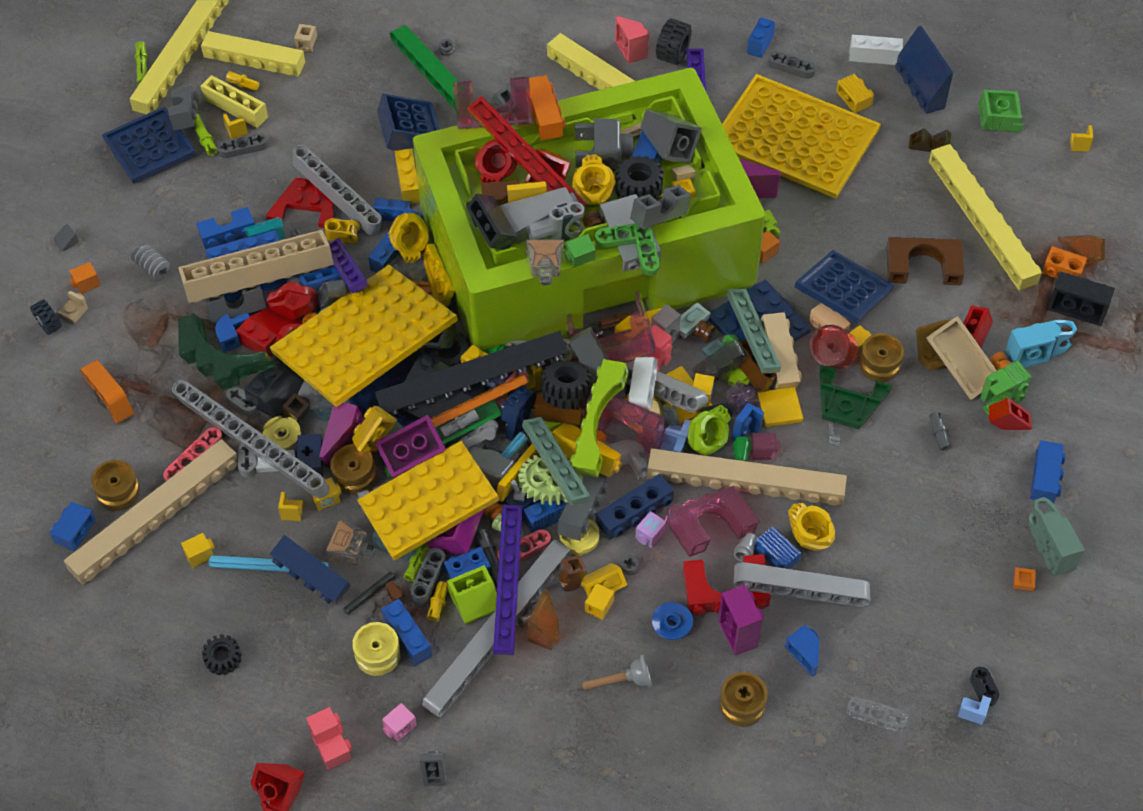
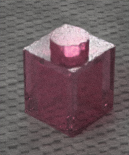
M753 433L752 459L776 460L777 452H780L781 448L780 440H777L776 433Z

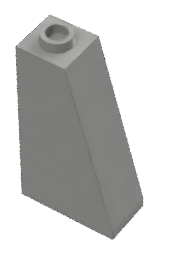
M566 187L499 206L518 237L515 241L519 244L529 238L526 228L528 224L548 219L549 211L554 206L578 201L574 193L569 194ZM572 208L571 211L576 213L578 209Z

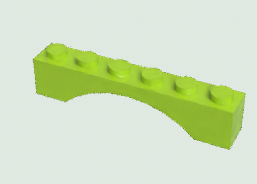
M603 359L602 365L598 366V379L592 386L593 396L591 401L589 400L587 403V416L583 418L581 423V436H578L576 440L577 450L571 457L570 464L576 474L596 478L599 476L603 458L597 445L596 431L598 421L608 402L624 389L629 372L626 363Z

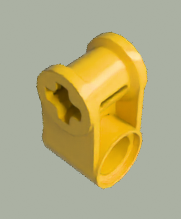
M331 218L325 222V235L328 241L331 242L337 238L342 243L355 244L358 241L357 232L360 230V224L357 221Z

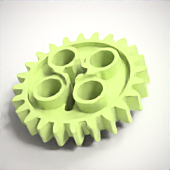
M533 455V460L528 458L527 463H522V468H519L518 482L519 488H522V493H527V498L534 497V502L540 499L541 504L548 501L549 505H552L553 501H556L558 505H560V500L568 502L541 457ZM577 474L578 477H579V479H580L581 482H582V480H583V475Z

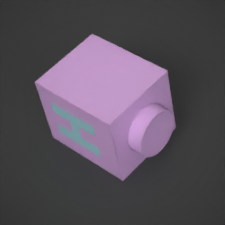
M650 511L636 527L637 540L641 544L652 548L666 532L667 522Z

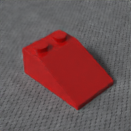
M268 307L247 318L236 332L240 344L269 360L274 355L270 347L276 343L279 330L288 324H303V320L299 318L289 320Z

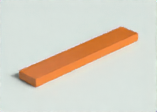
M524 374L519 375L430 419L433 425L437 427L528 383L527 378Z

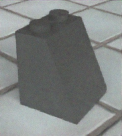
M647 109L641 124V129L663 159L691 163L702 130L701 127L672 114Z

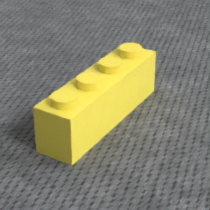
M212 75L201 85L205 101L237 118H244L246 123L256 128L268 118L264 102Z

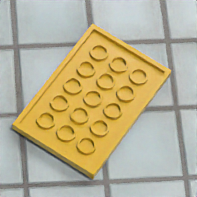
M462 441L357 499L393 561L500 500Z

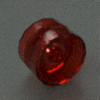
M833 324L824 325L818 328L812 335L810 352L818 363L834 369H843L854 361L858 352V343L855 336L848 330Z

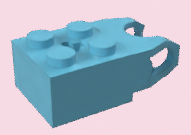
M1054 320L1041 324L1036 323L1025 328H1016L1011 331L1005 354L1010 362L1013 363L1018 360L1024 368L1048 362L1050 357L1064 353L1071 347L1072 344L1068 338H1071L1076 333L1077 327L1073 321ZM1068 325L1072 328V331L1063 332L1061 327ZM1063 341L1067 344L1065 347L1059 346Z

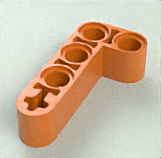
M98 360L80 368L87 383L106 404L116 424L134 415L124 391Z

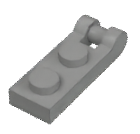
M490 420L451 440L448 448L459 441H462L465 447L469 448L471 446H478L485 439L493 440L498 429V423Z

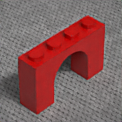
M764 554L743 556V562L765 565ZM703 559L683 561L682 573L687 608L691 614L719 613L722 593L715 591L708 584ZM751 591L755 599L754 604L756 608L764 609L769 607L770 594Z

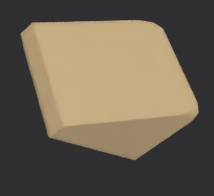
M690 165L671 170L675 181L688 178L691 181H695L696 173Z

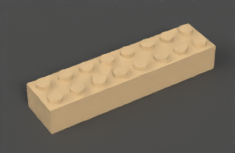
M319 230L178 267L188 302L196 303L206 298L219 297L221 294L234 293L240 289L253 288L263 283H272L281 278H291L296 274H306L315 269H325L330 265H334L330 245L323 231Z

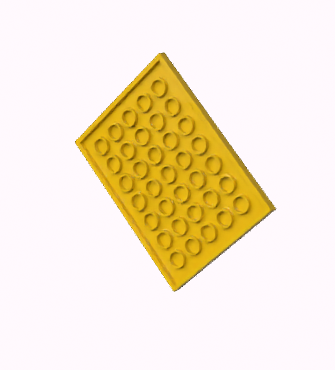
M758 74L754 76L722 123L738 158L781 172L780 176L837 199L881 127V124Z
M391 265L386 266L367 279L368 286L362 291L347 293L346 296L338 299L270 347L274 355L336 408L458 321L456 314Z

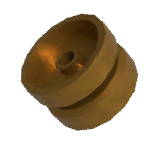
M887 333L871 335L862 346L859 360L861 372L873 381L887 382L894 379L901 369L904 347L896 337Z
M348 444L334 453L330 468L343 492L357 495V492L370 490L375 485L378 479V470L371 452H360L355 444Z
M114 459L100 464L93 471L91 477L92 488L97 500L104 508L114 511L123 510L133 505L138 499L140 487L130 464L123 460Z
M739 672L729 676L721 689L719 708L722 716L735 726L747 727L757 723L765 712L768 694L765 683L758 676L748 672Z

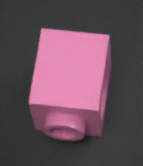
M402 703L382 719L384 733L389 738L393 737L397 742L417 726L416 717Z

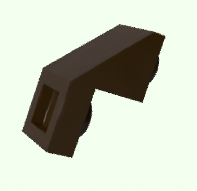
M923 128L910 134L909 148L911 150L931 152V150L950 144L951 133L945 130L932 136Z

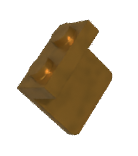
M949 319L916 329L918 360L927 370H937L939 367L946 366L926 338L950 321Z

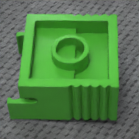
M983 90L978 101L982 130L992 129L1021 132L1024 123L1020 124L1022 115L1017 91Z
M1018 360L986 377L980 398L984 403L991 401L986 406H983V410L988 415L989 406L1005 398H1010L1016 403H1020L1025 399L1032 376Z

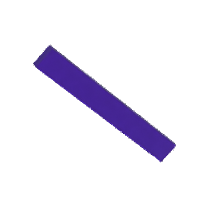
M502 505L493 654L514 655L522 526V506Z

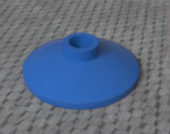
M668 602L660 605L654 611L652 626L660 637L667 640H679L687 636L691 631L693 617L689 609L684 605ZM669 623H675L676 625L670 626Z

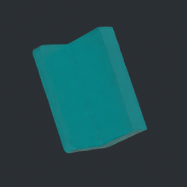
M280 217L244 228L247 237L276 229L279 240L285 238L282 228L284 225Z

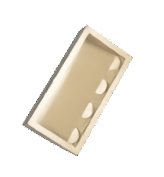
M958 316L952 318L926 338L970 400L982 393L986 377L997 370Z

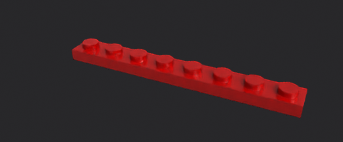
M482 96L467 107V111L536 182H546L547 192L566 187L569 194L573 192L577 201L584 208L587 204Z

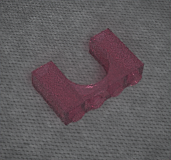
M529 76L510 78V100L505 105L494 109L510 125L531 124L533 120ZM472 81L453 82L458 129L483 127L467 111V107L475 101Z
M591 392V394L589 395L588 399L586 400V407H587L588 401H589V400L591 401V399H592V396H593V395H592V392ZM614 396L608 402L598 421L597 429L604 433L611 419H617L629 425L636 432L638 450L650 454L651 448L659 449L661 447L664 433V416L617 396Z
M735 486L721 488L715 493H707L695 500L690 499L686 503L673 505L668 509L664 519L689 557L705 552L711 541L698 521L699 515L713 514L722 518L738 539L743 538L747 533L754 534L760 522Z

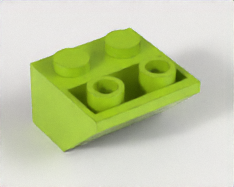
M485 565L447 580L448 592L464 625L495 612L497 592Z

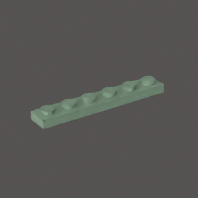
M728 289L727 297L761 372L779 373L781 370L780 362L746 289Z
M542 417L524 420L522 427L569 504L574 506L589 502V493Z

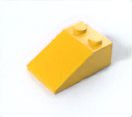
M379 406L370 407L364 415L365 420L363 423L358 424L353 431L355 435L352 437V440L360 452H376L378 448L375 442L385 438L397 422L396 418Z

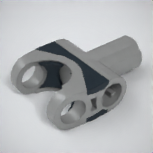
M569 202L552 207L549 211L548 219L526 226L529 239L539 240L547 237L548 240H563L564 242L579 236L582 233L583 226L578 220L584 215V206L579 202ZM579 208L581 211L579 213L572 212L571 209ZM572 225H576L579 229L576 231H572L569 229V227Z

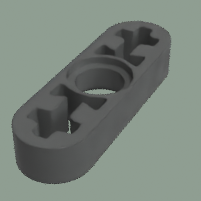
M778 51L771 52L768 57V65L772 68L806 79L812 78L815 75L816 66L812 62ZM794 63L796 66L790 67L787 64Z
M256 133L221 141L217 145L220 157L230 158L264 150L268 147V139L265 134ZM242 143L247 144L244 148L238 147Z

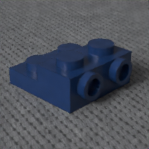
M520 386L515 392L513 391L508 400H505L501 406V420L506 421L505 430L507 431L505 438L511 441L523 429V421L528 420L530 417L534 391L525 386Z

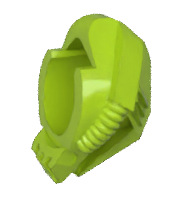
M719 405L708 412L699 413L690 421L688 444L701 455H709L724 447L729 436V425L727 423L731 419L728 410Z

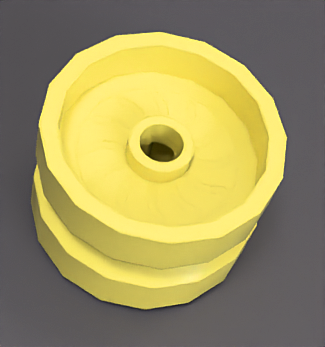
M381 622L368 623L355 633L353 652L359 669L372 676H381L391 672L398 665L400 660L398 636L395 630L388 624Z

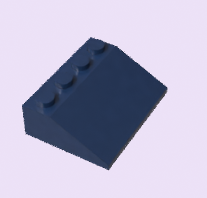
M918 26L898 54L895 68L903 77L904 83L909 86L912 95L918 100L919 106L924 109L926 114L945 109L953 71L923 27Z
M382 93L377 112L387 149L392 151L414 149L413 138L415 136L440 130L432 102Z

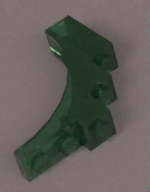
M195 313L178 318L179 356L188 364L196 362V368L205 377L214 375V382L222 390L240 385V378L274 367V360L265 351L250 355H233L213 348L206 336L204 322Z

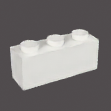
M852 35L849 61L895 65L898 54L903 49V39Z

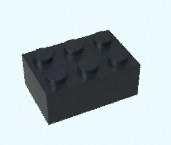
M1060 271L1047 310L1102 326L1115 288Z

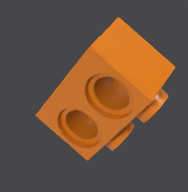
M1052 246L1042 273L1058 278L1061 271L1080 277L1087 258Z

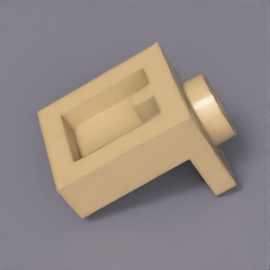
M69 291L67 293L69 301L58 313L61 318L75 324L88 307L86 299L82 294Z

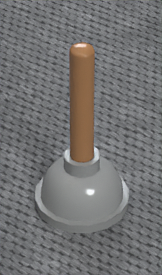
M644 654L640 655V658L635 659L631 663L630 669H626L625 672L583 682L582 687L584 690L625 680H628V682L634 681L639 686L652 687Z

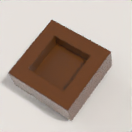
M393 580L385 584L391 601L394 602L400 599L404 605L403 597L405 595L400 586L396 587Z

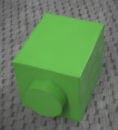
M588 234L566 242L564 256L567 262H571L573 268L595 260L596 249Z

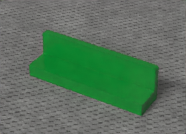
M493 399L474 408L479 420L447 438L444 437L440 427L450 423L454 418L435 427L443 444L501 416L502 412L499 410L495 400Z

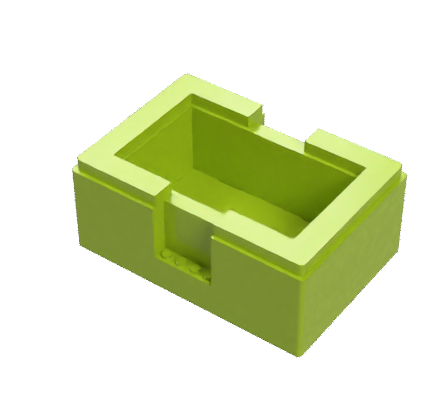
M686 68L558 100L557 105H560L562 113L560 117H564L566 128L563 129V137L541 140L531 107L501 114L535 151L536 149H545L571 162L565 182L572 189L573 176L576 170L579 169L576 168V151H591L594 147V140H575V124L594 123V118L617 119L620 121L622 131L642 123L647 109L672 114L702 128L690 164L665 160L661 157L660 165L663 169V190L661 196H663L664 189L672 187V182L675 181L671 170L690 165L696 173L695 181H692L696 196L690 198L687 214L651 226L661 249L659 270L653 276L645 275L641 267L636 270L623 272V259L618 248H600L596 245L595 234L599 229L608 227L606 220H604V224L587 228L584 226L582 219L591 211L599 212L600 205H586L584 215L578 220L583 226L582 233L575 238L564 241L558 246L557 250H562L558 263L559 266H557L559 267L558 276H555V272L551 271L552 267H547V270L546 267H544L545 269L539 267V271L535 272L536 276H532V264L527 255V250H534L527 243V240L530 239L528 238L519 244L514 241L510 248L504 250L490 248L466 208L476 193L482 194L481 183L483 182L481 180V173L475 167V156L487 142L495 140L493 136L478 121H473L417 135L413 138L420 208L431 239L434 241L437 252L454 286L453 299L467 338L472 345L482 351L500 344L506 345L513 341L533 340L557 331H561L564 339H570L571 336L577 333L567 334L566 332L572 329L583 328V314L644 298L649 311L663 308L665 305H669L674 310L696 303L727 296L728 289L748 290L750 285L757 282L765 211L696 70L693 68ZM639 136L633 138V152ZM622 156L621 164L624 159L628 160L631 156ZM518 163L515 172L503 181L519 180L520 184H524L528 173ZM615 187L607 202L620 199L616 194ZM572 225L569 227V229L572 231H576L579 229L576 225ZM588 234L596 249L595 260L573 268L571 262H567L564 256L566 242ZM601 236V238L603 239V241H606V240H607V238H605V236ZM545 237L539 240H548V238ZM544 270H545V271H546L549 275H551V276H540V275H541V274L544 272ZM541 278H550V285H542Z

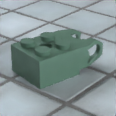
M1045 497L1036 499L1033 507L1034 513L1029 514L1028 524L1036 541L1037 550L1039 553H1042L1045 559L1047 569L1051 570L1053 576L1076 570L1085 550L1068 518H1062L1057 507ZM1038 504H1047L1049 510L1047 512H1042L1038 508ZM1034 517H1036V524L1032 520Z

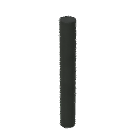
M390 571L345 606L343 608L344 612L349 615L383 588L385 584L395 578L394 574Z

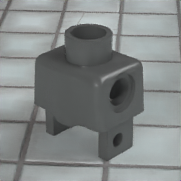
M594 118V123L575 124V140H594V147L591 151H576V168L582 167V159L587 155L597 154L601 157L602 164H605L614 172L619 163H621L622 156H632L633 134H621L619 120Z
M482 441L478 446H472L469 449V453L497 493L498 483L519 460L520 454L515 452L511 459L505 458L497 451L485 450L486 442Z

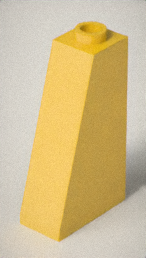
M564 423L552 431L551 434L567 456V459H571L572 455L576 453V440L578 436H581L582 430L573 424ZM597 440L598 449L603 458L599 473L610 477L620 470L622 454Z

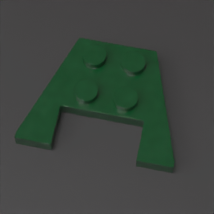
M820 365L822 419L859 430L891 392L892 385L875 381L871 396L833 386L837 369Z

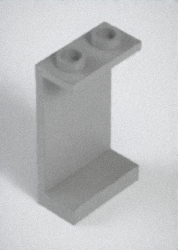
M637 194L600 204L599 214L602 220H606L608 227L635 223L630 219L634 199L638 198ZM639 230L642 234V240L645 239V233L643 230ZM652 231L658 258L660 261L661 249ZM620 232L618 237L625 239L628 237V234ZM635 244L617 246L623 259V272L636 270L641 267ZM649 246L641 247V250L645 253L652 250Z

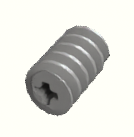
M150 245L138 246L131 253V260L156 282L162 280L170 269V263L161 257L159 253H156Z

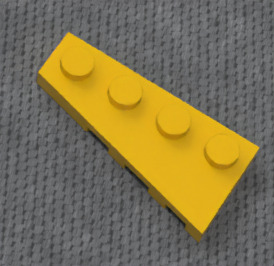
M427 244L422 258L432 296L447 308L450 305L455 289L435 245Z

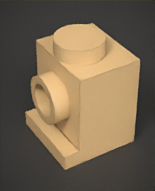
M299 24L294 37L296 49L313 52V46L317 38L316 26Z

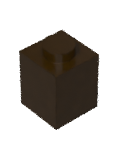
M294 393L282 406V410L287 417H291L299 423L310 411V404Z

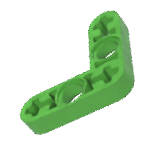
M634 223L601 228L596 232L595 243L600 248L635 244L642 272L647 276H653L658 273L659 258L650 226L642 229ZM639 230H643L645 239L642 240V234ZM626 232L628 237L622 239L618 237V233ZM601 236H605V238H607V240H606V241H603V239L601 238ZM649 246L652 250L645 253L641 250V247ZM648 259H650V262H651V265L653 266V268H650L649 266H647V264H648Z

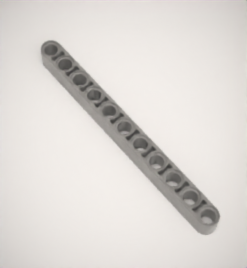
M179 380L174 383L172 392L185 406L219 428L316 498H323L328 495L329 485L319 473L187 381Z
M553 540L518 582L516 625L518 618L526 614L530 602L538 599L562 569L560 564L562 559L571 557L572 550L557 540ZM496 610L425 696L422 706L439 718L447 712L492 656Z

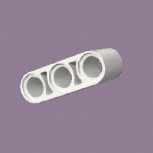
M656 357L635 358L628 400L630 409H651L657 374Z

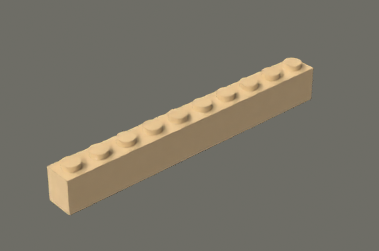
M222 439L67 557L64 562L69 572L82 585L93 580L100 571L108 568L118 557L125 555L131 547L140 543L150 532L157 530L163 522L172 518L181 508L189 505L195 497L203 494L209 486L218 482L227 472L234 470L238 465L237 453Z
M652 448L647 472L648 479L661 474L666 481L675 484L684 483L696 487L706 486L712 489H727L733 492L742 491L753 495L763 494L771 497H785L791 500L799 499L812 503H828L833 506L843 505L847 475Z

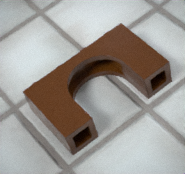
M888 237L886 247L888 282L906 284L909 274L908 261L912 257L926 255L934 258L941 265L943 285H962L964 262L961 239Z
M551 361L546 362L547 365L543 366V371L548 365L551 366ZM537 393L534 418L542 417L543 421L580 425L582 417L585 418L586 406L579 405V408L576 409L571 408V410H566V408L558 409V407H552L551 403L547 404L542 397V393Z

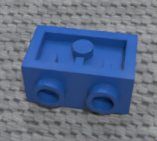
M375 198L374 205L371 207L380 214L381 220L394 221L398 215L403 214L407 207L411 209V201Z
M747 403L735 420L731 439L735 441L736 437H746L749 431L759 434L764 412L759 407Z

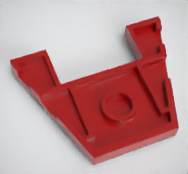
M295 177L266 214V220L280 217L283 222L287 208L320 212L319 228H325V222L328 219L334 218L332 201L308 179Z

